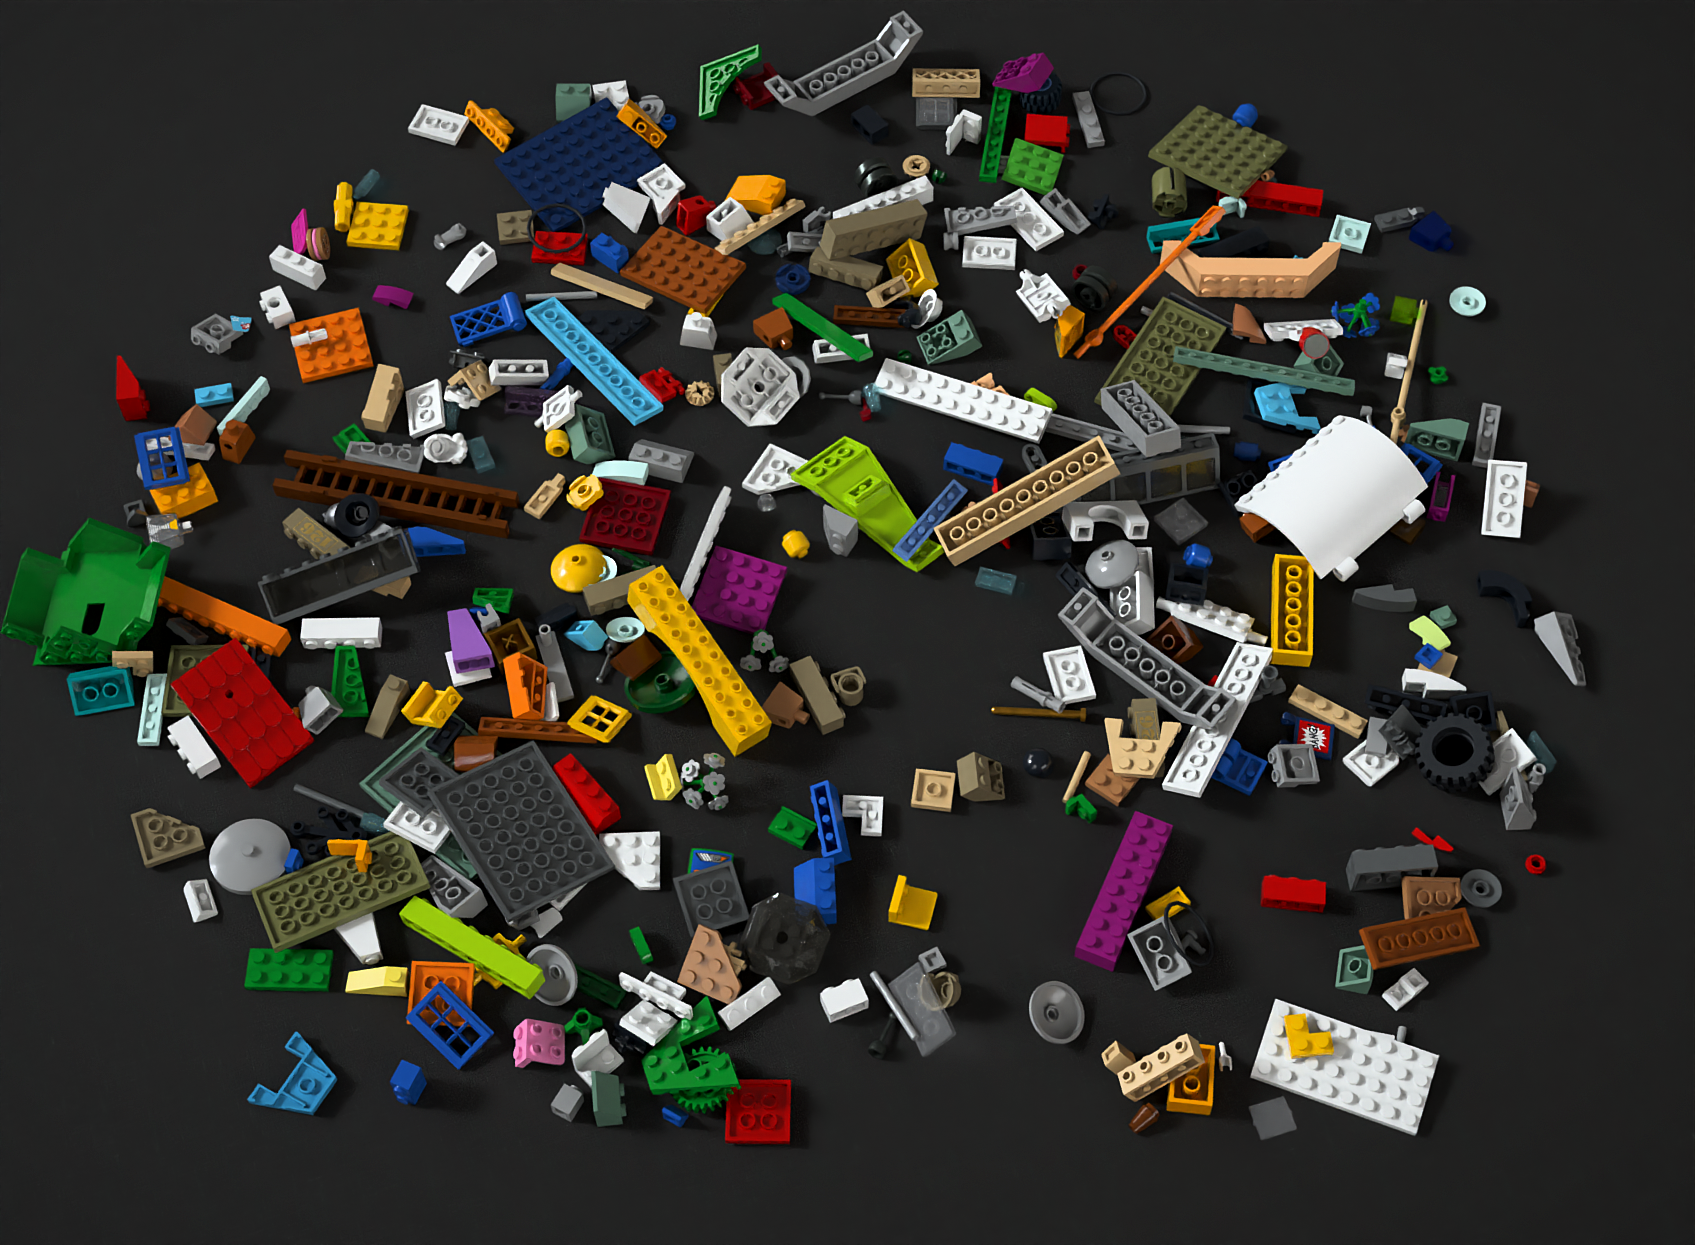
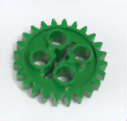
M709 1046L707 1052L703 1047L700 1048L698 1053L695 1049H692V1055L690 1056L685 1053V1057L691 1071L726 1053H721L718 1048L713 1051L712 1047ZM731 1087L721 1088L720 1091L713 1090L710 1093H707L709 1090L705 1092L680 1090L679 1093L672 1095H674V1100L678 1102L681 1108L685 1106L688 1112L693 1109L695 1114L701 1109L705 1114L709 1107L714 1111V1105L716 1104L722 1107L721 1101L728 1102L729 1100L726 1095L734 1094Z

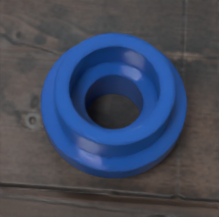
M665 114L661 117L662 120L659 123L663 129L671 130L676 125V118L671 114Z

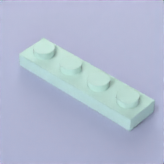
M260 376L217 426L220 436L225 430V425L228 421L234 419L245 422L252 410H255L258 403L268 395L270 387L266 378Z
M167 673L147 674L137 740L139 746L159 745L163 720L161 712Z

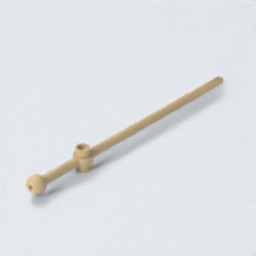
M1423 299L1420 302L1398 405L1391 413L1393 427L1390 440L1395 444L1397 443L1400 427L1406 421L1404 407L1428 304L1426 300L1425 305H1423Z

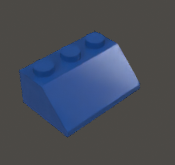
M813 858L795 867L796 925L837 924L834 858Z

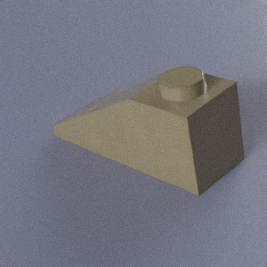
M391 674L389 675L380 690L365 733L380 739L384 738L411 693L408 681Z

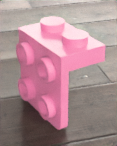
M525 1019L515 1028L514 1039H516V1047L513 1053L515 1067L524 1068L531 1061L559 1066L564 1063L565 1028L563 1025Z

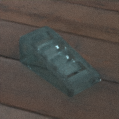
M1532 731L1527 740L1529 749L1537 758L1534 761L1535 765L1537 763L1543 764L1546 768L1545 774L1553 771L1557 761L1536 731Z

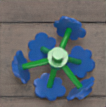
M1368 293L1362 297L1356 305L1350 303L1347 306H1342L1341 309H1339V303L1335 301V306H1332L1331 310L1332 317H1335L1336 321L1339 322L1340 313V318L1345 319L1346 323H1350L1348 327H1343L1344 337H1357L1356 332L1351 329L1358 318H1362L1363 321L1358 332L1360 336L1370 337L1380 328L1378 325L1379 320L1368 318L1366 314L1367 310L1369 313H1373L1380 309L1379 298L1375 297L1373 293Z

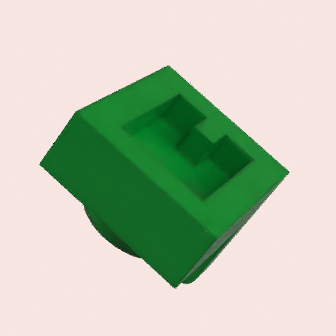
M1082 793L1077 797H1071L1066 802L1065 813L1067 815L1077 810L1078 815L1089 823L1096 819L1097 810Z

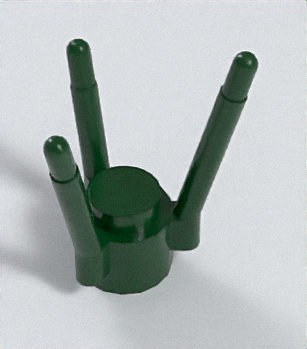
M612 549V551L634 561L632 570L637 571L651 566V562L640 559L624 550ZM617 572L616 576H621L630 572Z

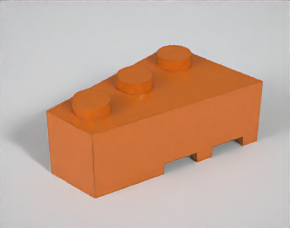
M520 652L503 659L513 718L524 720H540L544 718L548 667Z

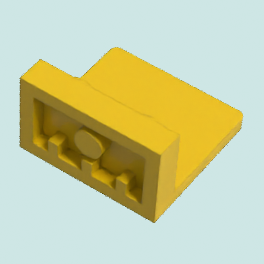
M898 875L889 908L888 921L928 930L937 900V893L911 887L906 884V876Z

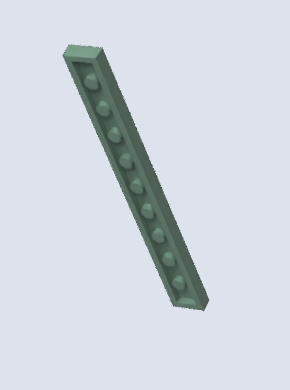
M1178 346L1175 347L1173 362L1181 365L1187 364L1198 368L1213 369L1218 372L1224 371L1234 375L1240 374L1251 378L1266 379L1270 382L1276 381L1287 385L1303 386L1307 389L1313 388L1324 392L1339 393L1344 396H1353L1355 390V380Z

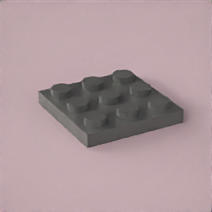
M420 747L379 780V785L424 818L436 808L428 796V790L459 776V774Z
M732 860L673 878L691 938L694 937L699 924L718 930L750 920Z

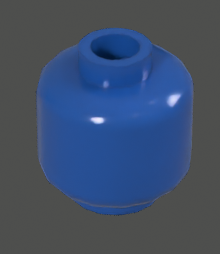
M1241 104L1233 114V120L1241 124L1242 127L1251 128L1258 118L1257 109L1252 104Z
M1194 543L1186 548L1183 559L1186 561V565L1206 568L1211 565L1213 556L1211 555L1210 548Z

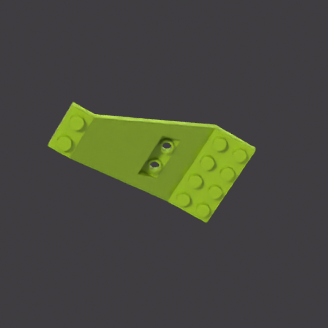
M844 436L790 474L793 481L815 491L838 511L857 519L858 527L904 566L918 572L944 553L943 547L931 541L929 537L907 562L892 551L896 544L916 523L917 519L869 447Z

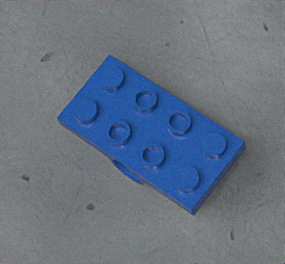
M1231 738L1211 778L1250 796L1268 762L1242 750L1240 743Z

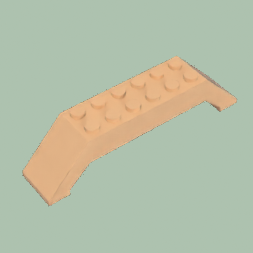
M1163 240L1160 264L1181 244V241ZM1323 242L1322 247L1307 259L1200 258L1186 248L1165 271L1197 297L1304 298L1336 268L1341 242Z

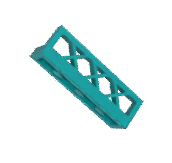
M1200 218L1149 226L1146 238L1152 254L1162 252V246L1155 247L1153 242L1159 241L1163 243V240L1177 239L1182 243L1191 234L1189 229ZM1217 223L1209 231V233L1212 232L1214 237L1198 236L1187 248L1219 242L1220 238L1216 230Z

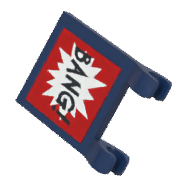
M1285 712L1281 718V724L1286 726L1295 725L1293 743L1282 739L1279 744H1312L1316 758L1331 760L1335 725L1296 717L1291 713Z

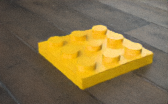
M357 202L346 241L347 246L399 250L409 212L408 206Z

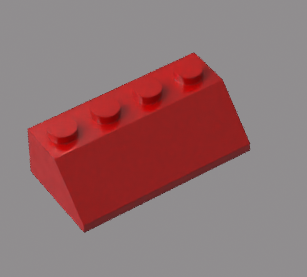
M571 753L553 766L552 770L596 836L621 819L619 806Z

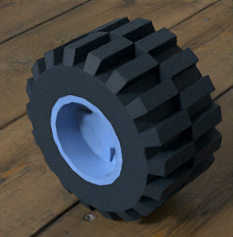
M1051 73L1040 90L1029 93L1019 92L1022 107L1024 109L1027 108L1029 112L1033 111L1035 114H1044V112L1049 113L1051 110H1055L1056 106H1059L1061 102L1062 82L1060 77H1057L1055 73Z

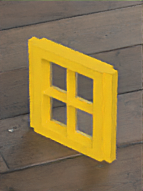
M591 695L569 719L567 724L571 728L601 742L609 743L632 717V714L622 707ZM595 706L605 710L600 716L591 712ZM608 712L617 715L613 722L603 717ZM586 716L596 720L591 727L582 723ZM599 722L609 726L604 732L595 729Z

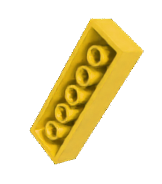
M1275 554L1271 604V648H1273V654L1270 664L1309 667L1313 656L1314 569L1304 556Z

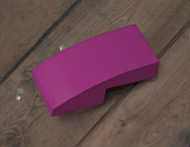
M378 285L372 300L388 307L391 302L407 309L414 293L397 287Z

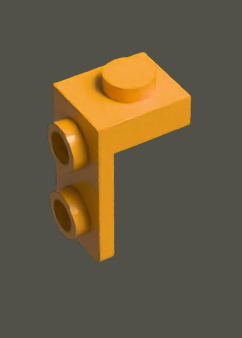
M336 839L328 840L327 842L331 855L356 856L355 862L358 871L367 872L368 865L372 863V852L367 840Z

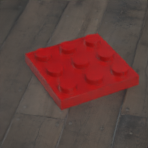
M739 1079L741 1089L731 1087L734 1094H727L729 1101H726L725 1143L790 1144L791 1080Z

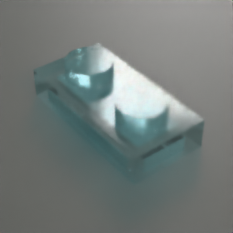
M483 436L466 441L468 452L478 474L495 468V463Z
M980 567L975 586L1012 595L1017 576Z

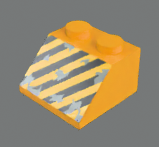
M1071 305L1063 310L1062 316L1057 314L1058 318H1056L1054 326L1055 341L1059 357L1061 358L1065 356L1083 334L1085 313Z

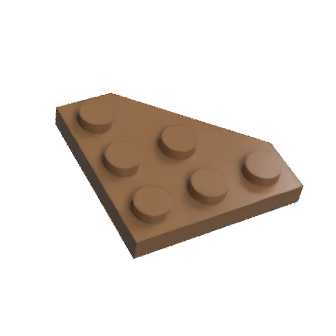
M1409 876L1401 878L1405 919L1450 911L1462 898L1460 878Z
M703 924L698 925L677 982L726 1004H730L738 999L742 984L740 979L737 978L733 968L734 965L728 951L724 947L719 931Z

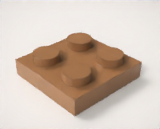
M1107 754L1087 779L1085 786L1114 805L1119 806L1140 778L1115 776L1111 756Z

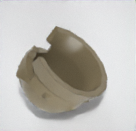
M940 972L934 978V974L926 973L921 980L920 997L922 1003L932 1011L949 1008L960 998L961 985L956 974Z

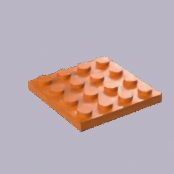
M359 308L289 324L291 336L323 328L326 329L328 334L327 339L312 342V345L304 344L294 348L303 383L374 366Z

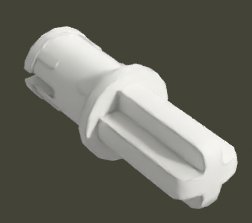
M324 328L312 332L306 331V333L291 336V341L294 348L304 344L312 345V342L327 339L328 334Z

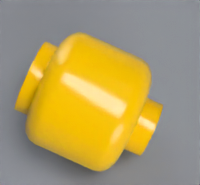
M552 430L546 435V450L550 455L560 457L569 451L570 443L565 431Z
M792 530L783 537L782 546L791 558L798 556L800 559L808 554L807 549L810 547V543L802 531Z

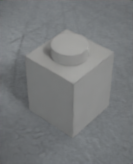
M564 1084L551 1104L553 1113L571 1122L584 1102L582 1091L574 1085L568 1086Z

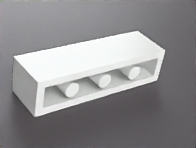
M380 618L302 619L300 639L304 648L335 649L336 646H355L356 648L365 647L372 649L374 647H381L382 624Z

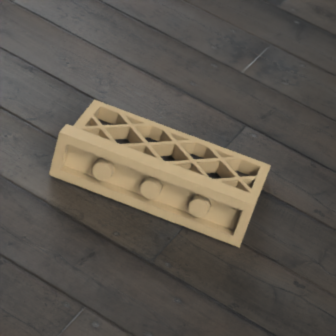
M913 68L912 97L980 98L979 69Z

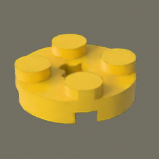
M583 475L577 478L569 487L570 493L569 495L567 494V500L574 508H578L581 511L587 510L590 505L604 494L601 481L595 475L589 477Z

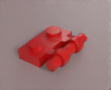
M663 367L659 368L658 373L652 370L640 376L639 381L661 403L676 397V392L680 395L685 393V389L682 387L683 384L679 380H675L672 377L673 374Z

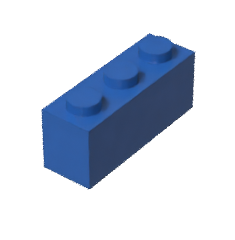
M951 442L944 457L943 470L994 486L993 479H999L1003 470V459L995 455L983 453L980 450L965 447L962 444Z

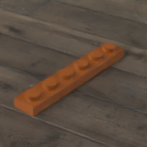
M481 717L478 728V736L597 743V739L571 728L567 724L568 722ZM599 724L596 725L595 729L599 730Z

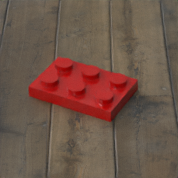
M536 231L535 241L547 249L560 250L574 245L580 239L582 233ZM588 234L585 235L579 246L568 252L550 253L533 245L532 263L584 265L589 239Z

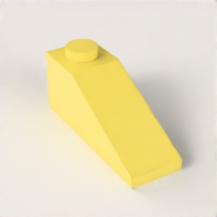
M386 966L353 971L348 974L345 992L408 997L411 976L408 968Z

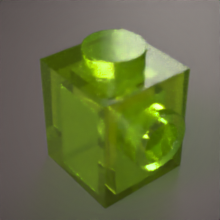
M1395 296L1390 321L1411 325L1413 318H1417L1418 315L1417 300Z

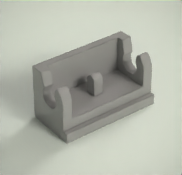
M490 603L485 605L489 613L487 616H482L481 612L477 611L483 637L484 633L501 626L500 618Z

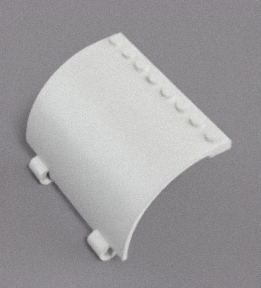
M1340 415L1335 417L1327 427L1322 428L1314 438L1309 439L1301 449L1296 450L1288 460L1283 461L1275 471L1270 472L1249 493L1240 497L1234 506L1237 511L1244 513L1252 512L1279 529L1300 550L1319 579H1322L1333 569L1335 576L1344 582L1359 569L1354 559L1401 518L1411 524L1425 512L1423 504L1415 498L1428 486L1411 460L1387 436L1363 421Z

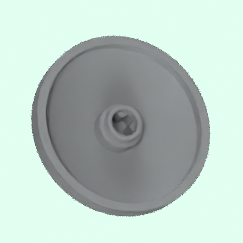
M263 819L242 820L227 827L216 838L210 850V868L216 881L226 890L240 895H252L251 889L285 876L287 871L284 865L291 845L285 832L276 824Z

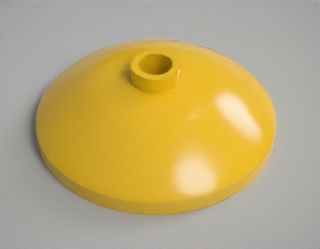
M577 544L565 548L554 558L551 565V576L554 583L560 589L567 592H583V587L589 586L588 584H596L603 579L599 575L604 571L603 566L607 569L606 560L602 556L604 554L598 548L588 544Z

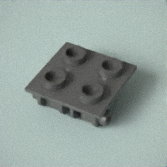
M1401 705L1378 731L1400 758L1404 760L1409 754H1415L1416 739L1420 737L1419 732L1422 727L1405 706Z

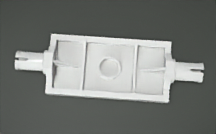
M1027 269L1024 270L1025 273L1022 271L1020 278L1023 280V285L1016 293L1039 323L1047 321L1051 316L1056 319L1058 318L1057 314L1062 316L1063 310L1071 303L1047 273L1039 277L1031 274Z
M1159 596L1155 608L1171 613L1177 619L1242 643L1250 642L1264 647L1268 636L1252 631L1251 627L1253 626L1254 618L1249 617L1247 614L1232 611L1228 607L1216 605L1209 600H1204V605L1200 606L1172 602Z

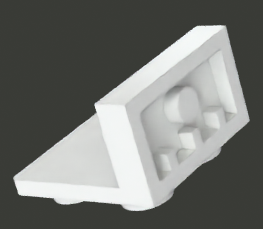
M963 109L960 115L955 117L953 125L949 126L946 131L947 141L945 147H947V155H951L962 138L976 144L979 143L981 140V116Z
M605 1029L595 1032L585 1045L578 1046L572 1055L575 1071L591 1089V1071L610 1074L624 1062L623 1057L610 1045Z

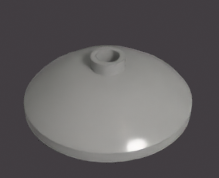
M1112 540L1096 548L1088 558L1085 567L1087 579L1098 588L1109 589L1117 587L1126 582L1136 571L1139 564V553L1129 541Z
M543 944L534 948L528 954L526 960L532 965L535 963L543 969V975L546 980L534 994L535 997L541 1002L552 1006L568 1002L575 994L578 982L573 961L564 950L555 945Z
M1049 981L1035 989L1029 1003L1030 1019L1035 1030L1045 1040L1054 1044H1065L1073 1041L1080 1034L1084 1025V1008L1077 993L1070 986L1059 981Z

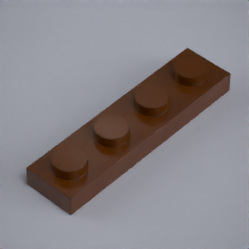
M835 305L833 324L904 328L898 324L897 317L905 313L906 309Z

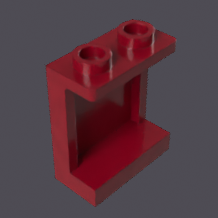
M767 62L763 64V72L742 81L736 77L733 89L736 94L740 95L743 104L747 105L750 110H753L777 99L764 85V82L779 74Z

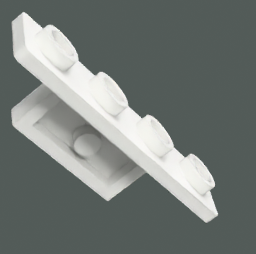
M623 972L620 973V985L624 990L632 991L642 999L650 1000L660 1008L674 1012L680 1018L692 1019V1007L681 1001L686 994V988L653 972H650L643 982Z

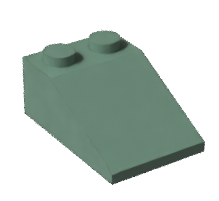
M1452 418L1410 423L1404 443L1410 444L1426 454L1458 461L1469 423Z

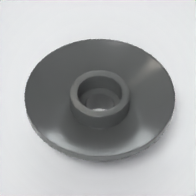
M1476 869L1469 871L1461 881L1462 895L1474 906L1490 907L1496 904L1501 897L1502 887L1495 875L1486 870Z

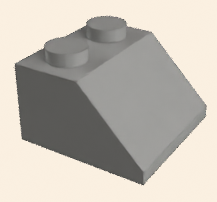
M825 504L823 506V522L829 547L834 553L847 557L858 541V520Z

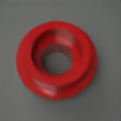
M1531 855L1527 858L1525 867L1530 873L1538 875L1545 871L1546 862L1540 855Z

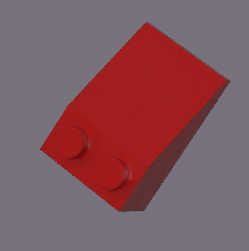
M121 355L117 356L116 400L125 421L147 419L150 403L149 400H146L145 390L141 389L139 382Z

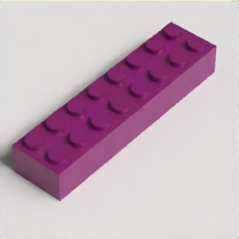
M1134 812L1077 943L1074 957L1111 972L1114 971L1128 938L1127 934L1131 931L1170 839L1173 825L1143 813Z

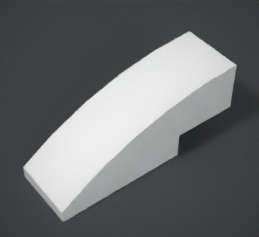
M1405 668L1402 676L1403 692H1423V697L1449 700V696L1461 695L1466 692V687L1462 684L1433 672Z

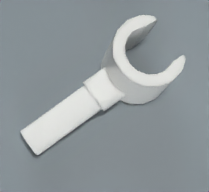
M1220 1042L1221 1056L1219 1057V1069L1223 1071V1066H1229L1230 1070H1232L1231 1057L1226 1054L1224 1042Z

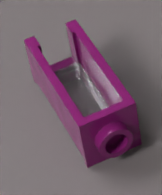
M1437 472L1433 482L1426 518L1445 522L1449 512L1455 475H1452L1449 483L1439 481L1441 472Z

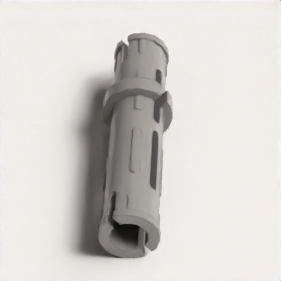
M1018 676L1012 680V688L1040 702L1041 706H1047L1059 714L1064 710L1065 702L1053 697L1052 693L1044 692Z

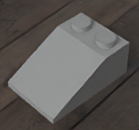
M1515 766L1511 768L1499 794L1506 830L1531 829L1536 821V811L1532 809L1533 795L1532 792H1529L1528 784Z
M1164 916L1127 934L1155 991L1192 973L1189 962L1177 952L1166 933ZM1168 917L1171 934L1176 944L1184 952L1180 939Z

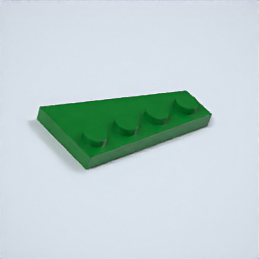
M336 646L331 694L343 709V712L337 717H370L355 646Z

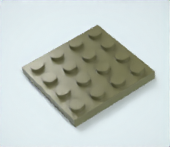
M171 645L161 712L163 717H194L170 684L224 645ZM242 645L249 653V645Z

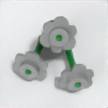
M760 629L753 635L750 655L741 658L740 666L749 671L761 669V660L754 657L755 650H760L762 653H765L767 649L771 651L774 660L769 662L770 672L776 671L779 673L789 667V659L777 656L774 643L772 642L773 637L768 635L767 631Z

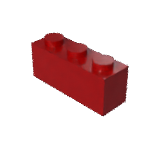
M1277 875L1264 876L1261 890V907L1323 913L1326 904V882H1320L1317 879L1301 880L1297 877L1281 878Z

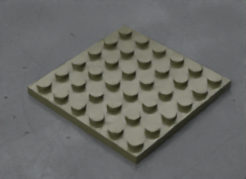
M1198 105L1149 151L1148 157L1168 167L1179 168L1185 175L1239 199L1286 152L1287 145L1271 139L1265 134L1258 133L1249 127H1242L1236 121Z

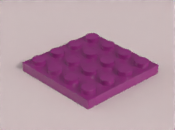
M716 545L692 608L701 619L754 635L756 631L765 629L788 569L785 566Z

